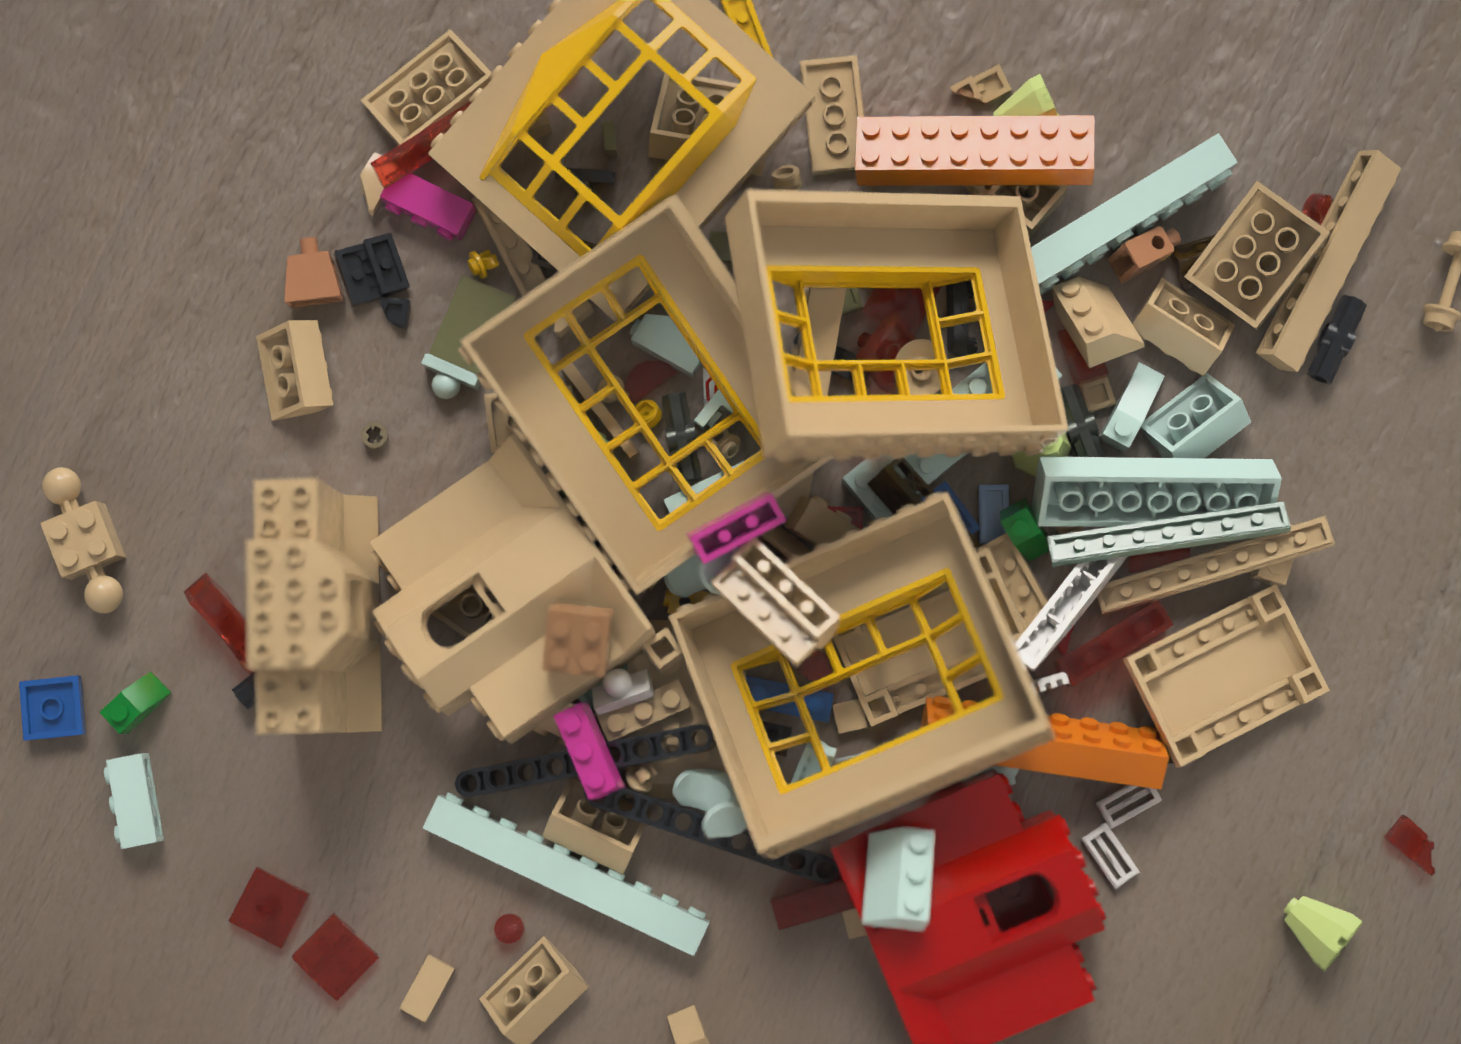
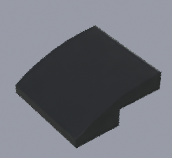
M392 233L365 239L362 244L334 251L333 255L352 308L379 300L381 297L393 295L410 287Z

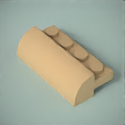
M1005 533L975 550L978 552L985 548H990L1026 631L1047 604L1048 599L1024 556L1014 546L1008 534Z
M756 537L746 542L731 556L733 561L710 581L711 585L796 667L817 648L821 650L833 637L840 624V617Z

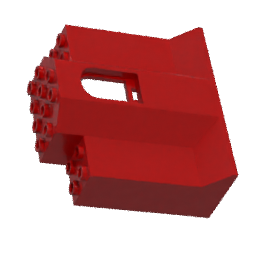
M994 768L828 837L832 853L862 922L869 833L902 827L934 831L929 922L925 930L915 931L863 925L913 1044H993L1095 1001L1092 993L1097 990L1095 983L1086 968H1082L1080 965L1085 960L1079 946L1075 942L1105 930L1103 921L1107 918L1100 902H1097L1095 898L1099 896L1094 881L1082 870L1087 867L1081 851L1070 842L1068 838L1071 835L1065 819L1061 818L1060 814L1056 815L1049 809L1025 819L1019 805L1016 804L1015 800L1012 802L1010 800L1009 794L1013 793L1007 776H1004L1003 773L999 774ZM1038 874L1043 876L1053 890L1054 904L1052 909L1042 916L1000 932L985 893L1028 875ZM981 908H984L990 922L986 926L978 911Z

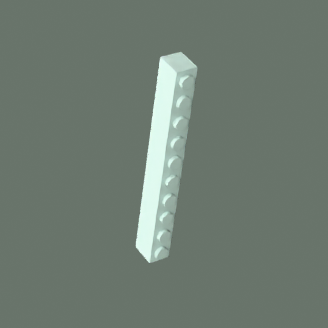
M449 792L446 796L438 795L423 829L692 956L695 955L709 925V920L705 919V912L690 906L689 910L677 906L679 900L664 893L660 898L650 893L652 888L639 881H636L634 885L624 881V874L610 868L608 872L596 868L598 863L582 856L579 860L569 855L571 850L555 843L554 847L545 844L543 843L544 838L541 835L528 830L527 834L516 830L517 824L502 817L500 822L489 817L490 811L474 805L473 809L462 804L464 799Z

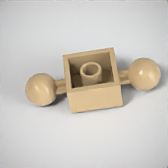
M64 467L52 469L43 479L42 490L50 502L60 506L63 514L40 524L61 578L73 580L86 574L89 580L84 591L86 604L95 612L110 613L120 606L123 600V589L116 579L106 576L103 567L122 560L126 556L106 504L95 500L79 507L76 498L81 491V481L78 475L71 469Z

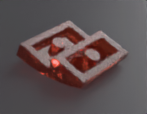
M335 913L292 955V959L336 1001L379 958L378 953L356 935L355 930Z

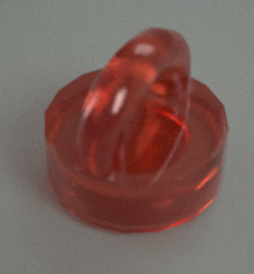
M1313 193L1306 199L1302 212L1313 221L1322 223L1333 203V198L1330 195Z
M507 913L499 917L494 926L495 936L502 943L506 944L518 941L524 934L525 929L521 917L513 913Z

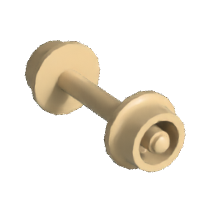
M1452 231L1448 241L1444 242L1441 247L1444 252L1452 255L1453 259L1439 304H1425L1422 308L1423 312H1425L1423 324L1434 329L1436 332H1451L1454 330L1456 322L1461 320V313L1450 308L1461 274V231Z

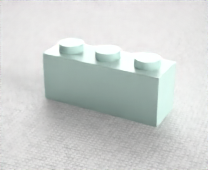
M149 753L106 760L107 767L104 768V777L106 783L111 786L112 796L109 797V806L112 814L116 815L117 826L114 827L116 842L121 844V849L164 841Z

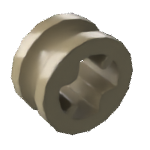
M371 422L363 427L361 438L367 447L379 449L387 443L388 432L382 424ZM375 428L381 429L380 436L382 440L378 443L376 440H374V443H370L368 431L370 429L375 431Z

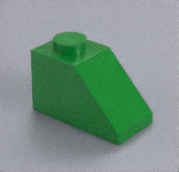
M1026 498L1000 511L1002 526L1014 546L1029 562L1049 551L1047 546L1048 534L1043 526L1037 525L1032 507Z
M149 672L122 690L99 713L119 734H129L172 692L153 672Z

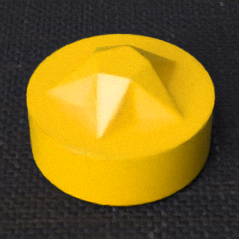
M643 400L635 406L650 429L661 420L662 411L655 401Z

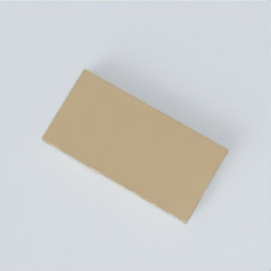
M857 55L800 61L802 85L815 96L816 101L805 113L812 176L855 171L857 117H864Z

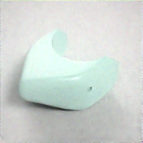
M738 546L706 564L700 562L696 554L664 576L667 588L674 595L685 598L703 589L720 594L711 585L710 581L733 561L731 556L741 547Z
M688 769L677 777L672 792L681 806H691L707 812L703 820L702 829L708 838L734 836L740 834L748 827L731 779L725 772L715 769Z

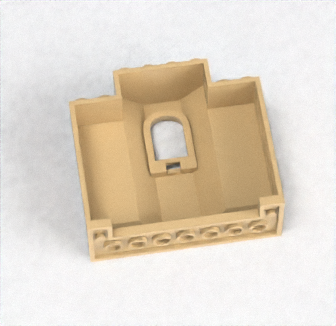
M515 432L505 440L487 462L370 541L374 548V551L370 554L385 573L390 571L391 574L387 576V579L394 589L399 592L372 611L376 617L373 623L382 636L387 638L384 641L386 646L394 656L404 663L401 667L408 678L426 691L423 696L433 710L435 709L437 713L442 711L449 717L472 701L479 713H482L484 717L487 715L490 717L491 720L487 722V725L500 741L506 739L510 744H513L604 679L602 677L542 670L547 611L553 602L614 609L607 672L623 667L643 653L642 644L656 635L649 621ZM473 585L495 618L456 646L444 648L437 645L431 639L427 630L428 617L432 612ZM490 588L498 600L497 603L493 604L485 593L486 589Z
M318 478L254 480V539L246 540L248 669L256 670L257 734L383 731L381 633L373 623L376 617L372 612L380 606V567L370 554L374 551L370 541L379 536L378 497L344 495Z

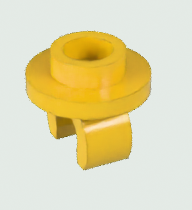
M489 249L480 254L472 251L469 253L470 259L467 260L474 276L479 275L482 279L487 277L486 270L499 265L496 254H491Z

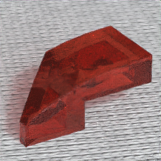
M1402 814L1385 834L1384 838L1420 869L1433 876L1435 874V867L1432 866L1431 850H1434V842L1428 840V835L1408 816Z

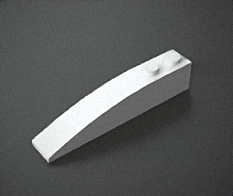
M1128 556L1078 563L1016 642L1025 666L1028 669L1034 671L1050 654Z

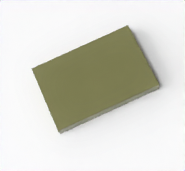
M462 275L429 354L472 373H479L480 371L475 363L467 364L458 351L462 347L459 340L513 304L517 299L516 296Z

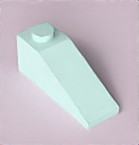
M1139 362L1100 432L1098 439L1121 452L1126 451L1140 429L1165 376Z

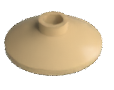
M927 339L910 341L900 349L895 360H935L932 341ZM906 370L910 395H934L941 389L936 370H920L918 373H915L914 370Z

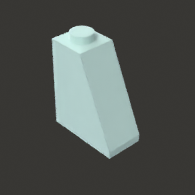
M645 314L642 321L637 319L629 333L632 335L631 341L633 345L691 378L694 377L701 362L670 316Z

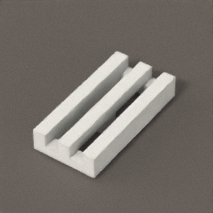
M1061 672L1033 680L1032 682L1036 691L1041 692L1058 687L1059 685L1068 684L1069 680L1067 674Z
M1125 785L1095 802V805L1099 808L1109 828L1113 829L1162 801L1158 791L1146 787L1113 807L1106 809L1105 805L1138 787ZM1147 794H1152L1153 798L1114 820L1111 818L1110 815Z
M1106 822L1081 838V841L1114 889H1117L1140 873ZM1104 832L1130 869V872L1125 873L1101 838V833ZM1092 839H1095L1121 878L1116 880L1091 843Z

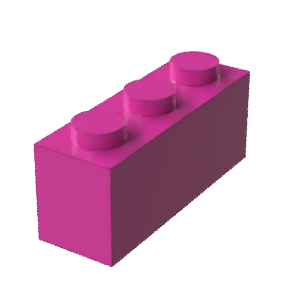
M397 166L392 171L380 195L381 200L386 204L384 207L386 210L398 216L403 212L411 216L410 221L422 228H426L429 225L437 229L436 233L449 241H452L453 237L460 241L462 240L477 211L473 203Z
M766 491L686 533V536L699 561L706 564L785 522L786 519L773 494Z
M579 703L553 715L589 800L600 799L624 788L625 786L590 705Z

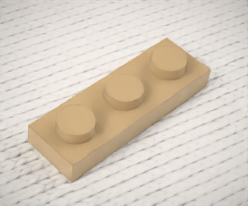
M680 679L653 690L654 696L599 716L597 715L607 741H614L690 708L691 705Z

